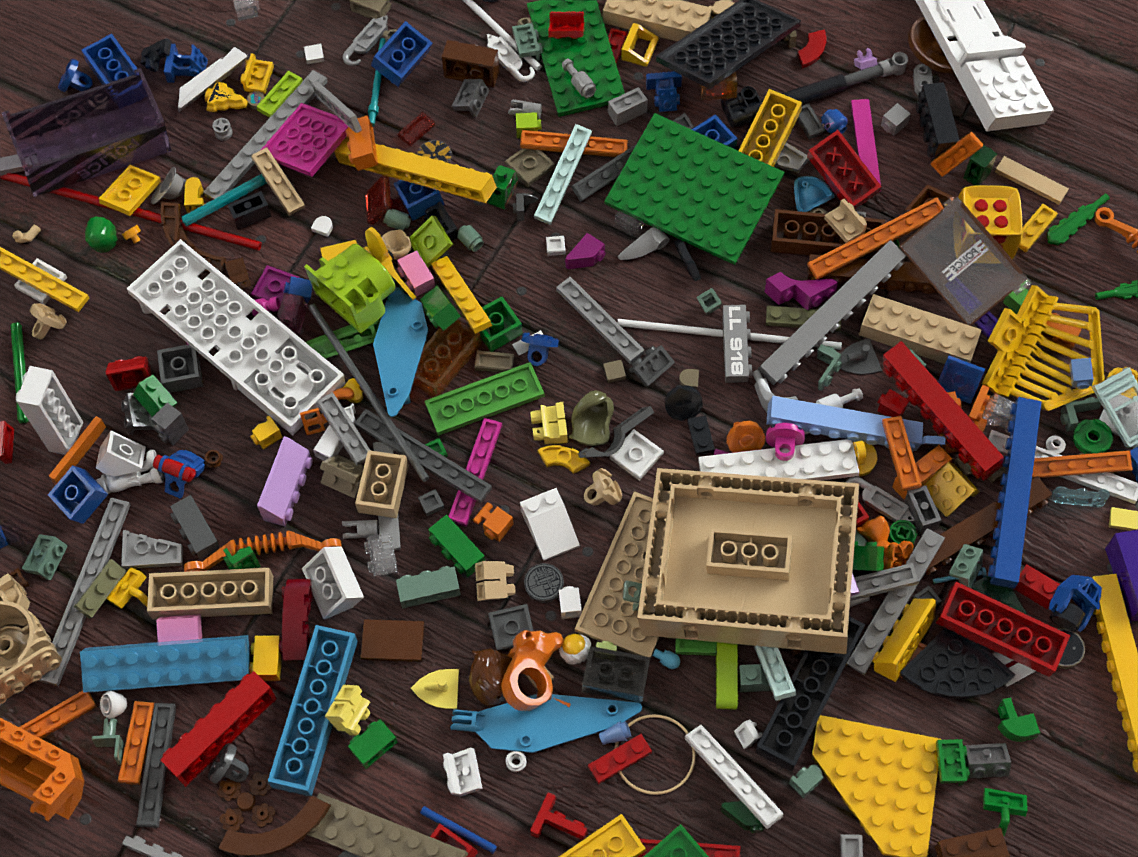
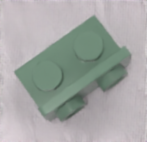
M533 24L512 26L519 58L535 55L536 61L540 60L542 46L541 43L537 42L539 39L537 29L534 30Z
M39 534L22 570L51 580L67 549V545L54 536Z
M964 544L950 570V576L958 578L960 584L971 588L983 565V550Z

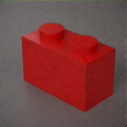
M1026 564L1020 574L1019 583L1014 590L1048 609L1050 601L1060 584Z

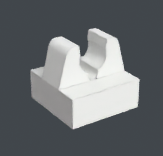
M751 720L744 721L734 731L744 749L752 746L763 735L762 732H757L755 729L757 724L751 722Z

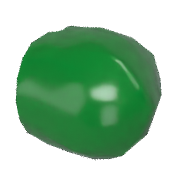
M96 216L90 218L85 230V241L93 250L99 253L109 252L117 243L116 228L110 220Z

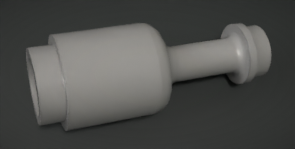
M564 60L562 62L563 70L569 71L573 76L571 83L580 95L585 98L593 96L596 88L590 77L584 71L578 72L574 68L572 60Z

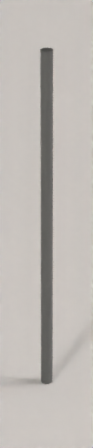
M315 304L310 305L309 310L409 462L423 482L427 481L429 476Z

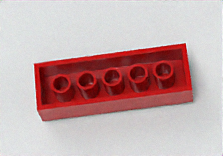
M955 582L951 587L936 621V624L1048 677L1056 672L1070 638L1069 634L958 582Z
M254 671L251 674H246L235 689H230L220 703H216L211 707L210 713L207 716L200 718L189 733H184L173 748L171 747L164 752L163 757L160 759L161 762L186 787L218 756L219 751L225 744H231L277 700L271 687Z

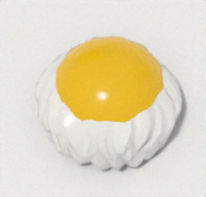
M582 634L566 636L563 639V645L559 648L560 656L568 664L576 665L585 662L591 653L590 639Z

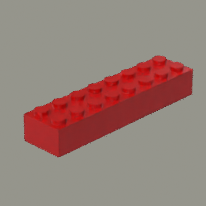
M902 341L883 354L884 373L889 378L893 377L897 388L901 392L905 391L907 393L910 403L913 406L917 405L921 409L920 413L925 420L929 419L934 424L932 426L939 435L942 434L947 438L945 440L946 444L951 449H956L960 460L964 464L968 463L972 468L971 472L977 479L981 478L985 481L1002 468L1004 456Z

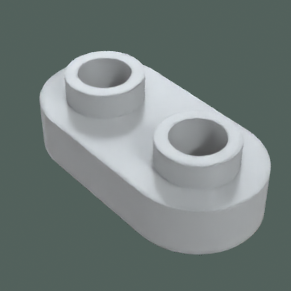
M925 64L917 65L913 71L914 90L917 95L921 92L923 85L933 84L931 68Z

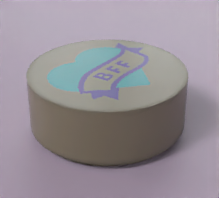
M254 91L248 95V105L252 109H257V105L264 99L263 93Z

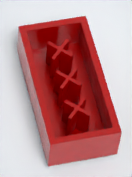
M839 130L808 151L807 158L840 201L845 199L848 203H851L854 209L880 192L882 186Z

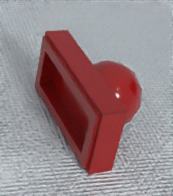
M0 421V460L5 464L12 463L14 428L7 422Z

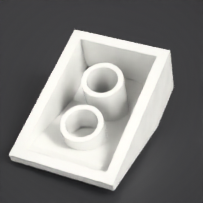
M557 488L520 502L521 513L543 561L580 547Z

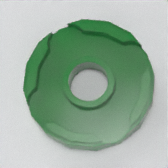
M1099 419L1083 420L1073 432L1074 444L1084 454L1105 453L1113 442L1111 428ZM1088 434H1095L1098 440H1091Z

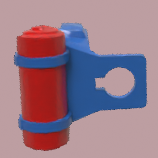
M179 450L170 457L157 455L153 460V468L165 475V492L178 498L183 497L185 484L197 478L204 471L205 467L204 459L186 450ZM175 481L179 491L172 490L170 483Z

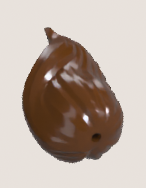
M491 648L481 651L473 650L472 653L475 659L471 666L469 678L471 690L482 704L486 706L499 705L501 701L506 700L503 696L501 683L512 659L508 655Z

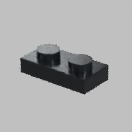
M706 415L688 418L687 424L695 456L714 453L715 448Z

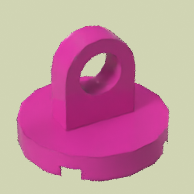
M778 423L775 424V427L767 429L766 441L775 448V456L779 460L788 461L794 456L795 445H803L805 433L802 428L801 430L798 429V426L795 424ZM787 448L790 452L782 453L780 449Z

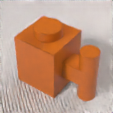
M487 502L474 517L473 522L479 525L484 520V534L489 539H495L500 542L514 525L513 517L498 506L490 513L493 506Z

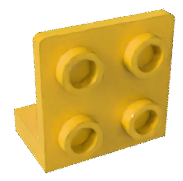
M950 462L942 467L924 485L927 486L935 506L946 517L952 514L970 496L975 497L980 492L954 463Z

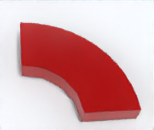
M825 29L808 33V44L797 52L802 68L818 61L825 50Z

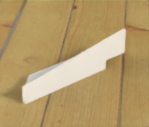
M234 47L223 59L220 58L183 85L179 90L178 111L180 112L206 93L208 88H213L216 82H221L228 77L232 71L246 62L248 56Z

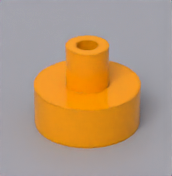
M135 225L122 233V236L125 240L131 238L135 244L140 241L137 233L141 230L138 225Z

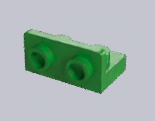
M250 546L239 549L234 556L230 554L227 548L223 550L226 555L223 559L229 570L261 567Z
M937 740L936 749L940 783L964 785L967 779H969V768L965 765L967 749L966 746H963V740Z

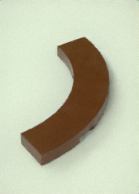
M161 202V222L171 247L181 239L225 275V262L227 259L201 251L186 236L180 219V204ZM207 269L203 271L204 273L210 274V272Z
M311 796L303 809L293 819L277 829L258 834H246L228 829L219 849L240 856H265L283 851L303 840L304 836L313 828H316L327 814L331 805Z

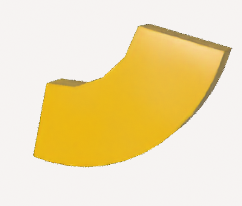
M550 445L538 449V453L546 467L554 465L563 466L574 474L590 466L588 459L579 458V451L573 448Z

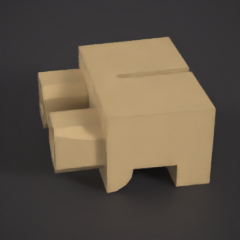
M501 561L475 563L476 581H484L476 583L477 601L500 600L516 593L515 585L507 584L506 577L514 575L513 565H508Z

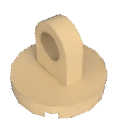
M41 303L33 304L30 308V313L38 320L33 327L32 336L41 340L46 336L50 327L63 329L67 323L66 318L62 314L56 315V311Z
M603 468L595 471L592 476L594 483L585 490V501L594 506L599 505L603 501H607L611 505L620 502L622 492L619 484L610 478L612 477L611 473ZM596 491V497L592 499V494Z

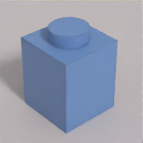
M1091 358L1071 359L1069 368L1072 388L1086 389L1092 386L1094 379Z

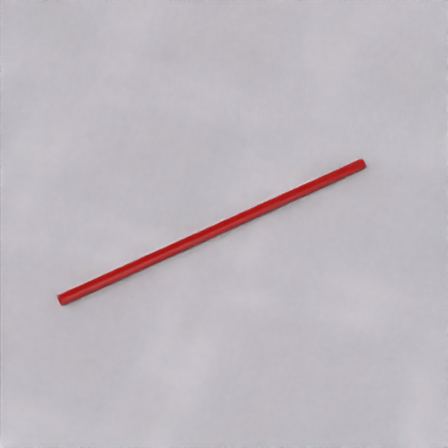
M15 173L0 176V179L28 187L36 181L33 178L27 180V177ZM48 183L39 190L45 191L54 184ZM65 187L50 192L114 210L100 204L99 197ZM137 208L132 216L162 224L161 214ZM181 220L183 230L258 251L261 249L262 242L195 223L185 226Z

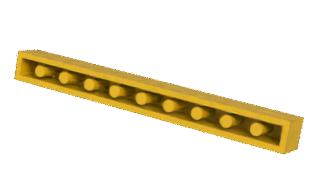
M346 136L334 153L339 163L355 167L354 164L351 165L349 160L351 152L348 149L347 142L349 140ZM375 144L378 165L363 169L483 203L488 201L497 188L493 176L489 173L479 172L472 168H464L457 164H449L442 160L438 161L427 156L423 157L412 152L408 153Z
M1117 574L1093 576L1092 579L1102 587L1099 600L1100 608L1099 610L1095 609L1093 614L1096 615L1098 621L1097 631L1102 636V650L1107 655V669L1112 674V688L1117 693V707L1119 712H1122L1123 730L1128 735V749L1133 754V768L1138 773V652Z

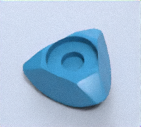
M804 176L797 178L794 182L797 211L809 212L835 197L832 189L818 178Z

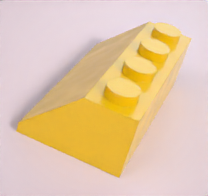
M913 599L910 605L907 604L902 612L903 617L895 622L892 629L893 633L885 638L882 645L883 649L881 652L878 651L872 662L874 663L875 672L894 682L898 680L899 673L906 667L935 619L936 600Z

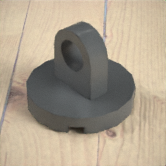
M227 743L219 751L218 757L220 758L216 760L217 762L214 761L208 772V779L211 782L217 783L223 776L236 782L246 780L249 767L234 758L237 749L235 745Z

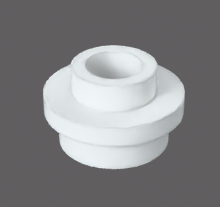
M1059 436L1049 437L1045 444L1047 450L1057 454L1062 453L1066 447L1065 441Z
M512 751L507 755L506 766L509 770L519 772L525 768L527 761L522 752ZM514 759H519L520 763L518 765H514L512 761Z

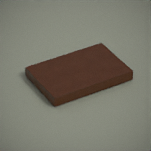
M364 619L361 660L422 662L424 621Z

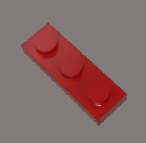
M639 734L588 764V768L597 783L601 784L650 755L652 750L642 734Z

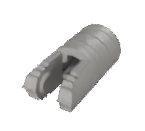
M511 100L510 104L515 108H510L508 111L509 115L516 116V113L537 112V119H540L542 104Z
M378 520L342 521V526H357V533L343 534V539L379 537Z

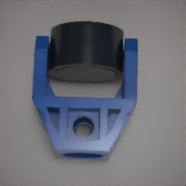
M1071 575L1057 587L1050 601V610L1052 611L1050 620L1061 628L1081 632L1087 626L1094 610H1099L1100 608L1099 600L1102 587L1091 577ZM1072 599L1077 604V606L1069 603L1070 600Z

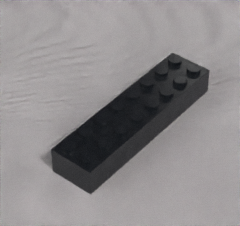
M849 617L846 654L805 651L791 678L796 696L780 700L756 747V754L793 772L865 624Z

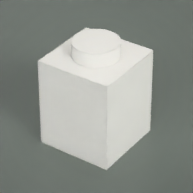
M567 586L559 590L561 618L580 617L579 588Z

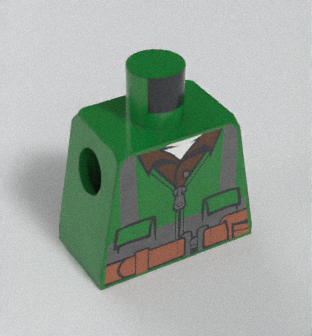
M499 165L493 175L497 188L488 199V204L505 209L518 185V178L515 170Z

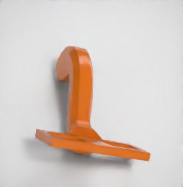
M344 387L333 391L338 400L354 398V392L351 388ZM319 408L300 413L306 435L325 431L324 424L328 421L323 414H320ZM310 413H317L315 418L305 419L304 417ZM320 424L321 428L316 430H308V427Z

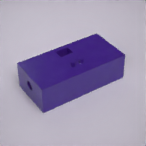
M1138 530L1115 533L1105 548L1113 574H1117L1129 622L1138 620Z

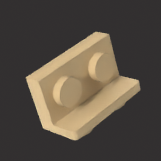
M845 199L841 200L839 207L825 215L824 219L845 243L865 234L866 220L864 217L859 216L853 205Z

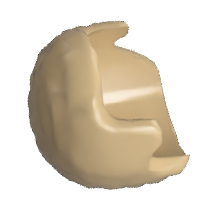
M403 230L389 231L381 237L386 248L394 255V259H400L411 251L410 238Z

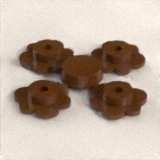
M255 773L253 775V780L249 781L251 793H241L239 790L241 784L229 778L226 781L220 782L221 788L218 789V796L226 801H231L232 798L237 799L238 806L234 810L228 808L225 812L226 814L220 816L219 820L223 824L224 830L238 831L240 825L244 823V818L241 817L242 811H249L251 809L254 814L251 819L259 827H265L267 823L273 822L272 816L275 815L273 807H268L267 803H262L261 806H254L256 802L254 796L259 794L265 796L267 791L272 789L268 783V774Z

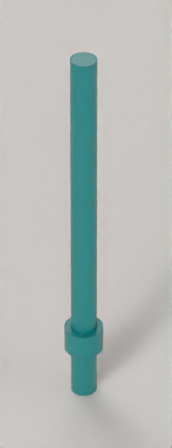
M385 38L380 39L378 51L385 45ZM375 70L371 105L368 106L369 120L372 126H375L376 116L379 111L378 98L382 74Z

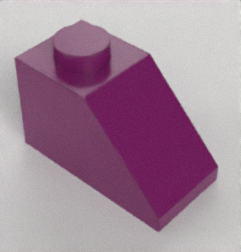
M586 233L565 258V268L575 269L594 266L604 258L606 254L605 244Z

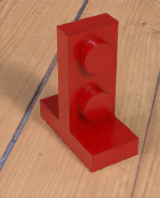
M547 793L530 830L531 836L539 839L545 824H548L578 839L584 840L587 835L585 824L577 820L569 821L560 812L554 811L552 813L551 810L556 802V796Z

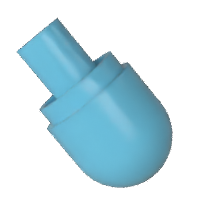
M655 649L652 655L660 659L659 663L669 669H676L680 665V657L669 650L662 652Z

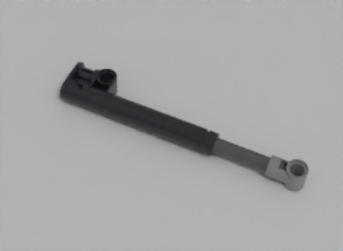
M897 52L892 58L878 62L876 66L845 76L839 74L781 94L801 101L802 105L837 94L838 92L846 91L848 86L878 76L902 75L907 66L908 56L903 52ZM745 86L741 92L735 93L732 97L720 98L722 110L732 128L753 122L763 102L757 91L751 86Z

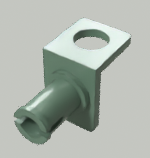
M626 580L623 587V600L633 602V611H637L639 609L642 584ZM629 587H635L637 589L634 592V597H631L629 595Z
M106 718L104 719L103 735L92 736V741L96 747H115L114 759L118 765H121L124 742L120 735H115L117 720L110 718V722H108L109 719Z

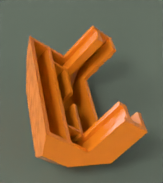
M0 718V784L33 801L30 812L33 814L37 812L43 815L46 821H49L55 813L69 820L82 798L84 778L79 759Z

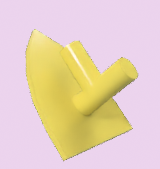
M444 669L429 673L419 679L411 689L427 704L437 708L457 709L459 669Z

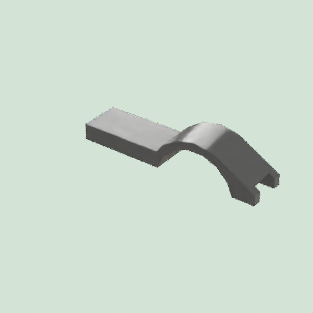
M642 407L614 427L613 443L606 451L600 452L593 447L590 449L585 448L578 453L579 458L604 457L616 453L624 443L625 433L655 413L652 407Z

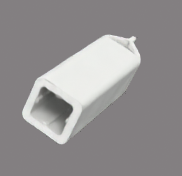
M352 403L351 406L343 409L354 424L356 422L354 417L356 411ZM330 425L313 449L315 456L323 461L337 455L343 447Z

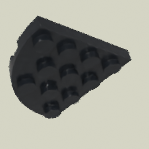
M944 628L899 673L904 680L916 688L935 696L950 699H970L990 694L1006 685L1015 677V674L983 645L947 628Z

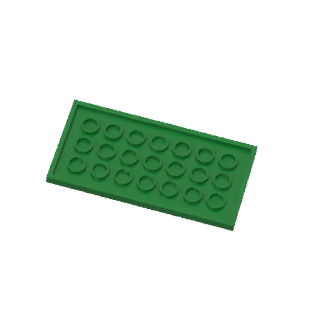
M538 0L527 3L534 30L537 29L539 39L537 42L541 43L542 46L541 57L558 117L606 106L608 101L625 94L597 0ZM584 12L585 28L583 37L576 39L571 37H562L560 39L549 37V13ZM564 60H572L574 68L578 72L584 71L590 77L596 88L593 96L585 98L580 95L571 83L573 76L569 71L563 70L562 62Z

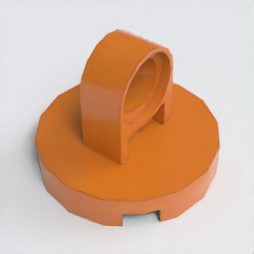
M735 422L727 435L726 442L732 453L761 450L765 444L766 436L762 427L756 422Z

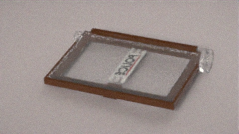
M951 197L944 203V209L904 241L899 248L966 325L971 326L1012 291L1018 295L1031 284V281L958 197L956 199Z

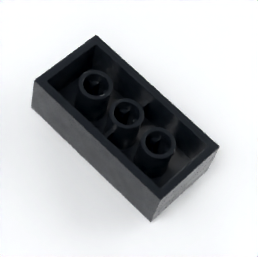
M944 82L923 85L918 95L919 101L916 103V112L920 115V127L924 130L923 139L928 145L927 155L931 157V161L960 141Z

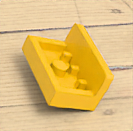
M251 53L250 58L246 60V69L242 73L240 81L243 84L244 91H258L265 95L274 64L273 62L256 60L255 54Z

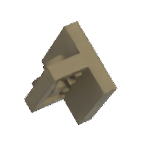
M339 454L322 461L320 469L324 470L321 484L356 498L364 466L361 464L356 466L352 460Z

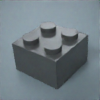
M188 344L157 350L161 384L169 393L204 387L199 353Z

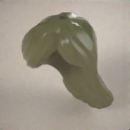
M597 390L590 391L577 403L572 413L573 432L569 435V438L588 446L603 445L609 441V423L613 415L614 406L613 401L606 396V393Z

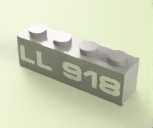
M723 305L725 383L748 382L749 376H752V364H748V358H751V347H748L747 340L751 339L750 329H747V322H750V312L746 311V305Z

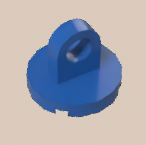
M71 59L66 66V72L61 77L58 85L60 91L65 92L68 86L79 91L89 90L92 86V79L87 74L76 70L79 64L78 60ZM79 80L84 81L86 85L82 84Z
M522 334L521 341L529 343L528 361L534 366L544 364L548 357L549 347H558L559 344L558 338L555 339L552 336ZM535 351L540 352L542 355V359L539 362L533 358Z

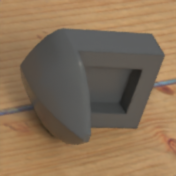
M516 193V203H513V214H517V221L524 220V205L536 202L538 200L537 197L527 193Z

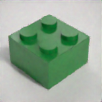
M502 296L482 307L492 326L478 332V335L490 352L523 334L522 323Z

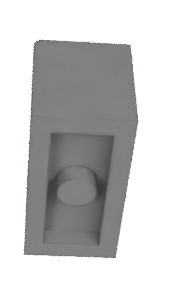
M638 87L608 101V115L615 125L619 126L646 113L648 100Z

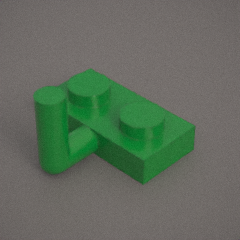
M984 788L983 809L1001 812V821L998 828H1001L1003 836H1005L1010 822V814L1026 817L1027 795Z

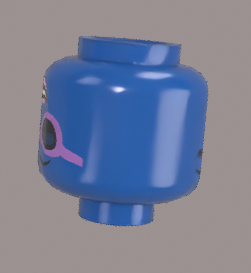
M829 109L822 115L821 124L830 135L837 130L841 134L846 131L848 121L839 110Z

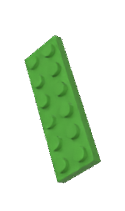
M529 362L430 398L424 402L439 436L545 397L532 364Z

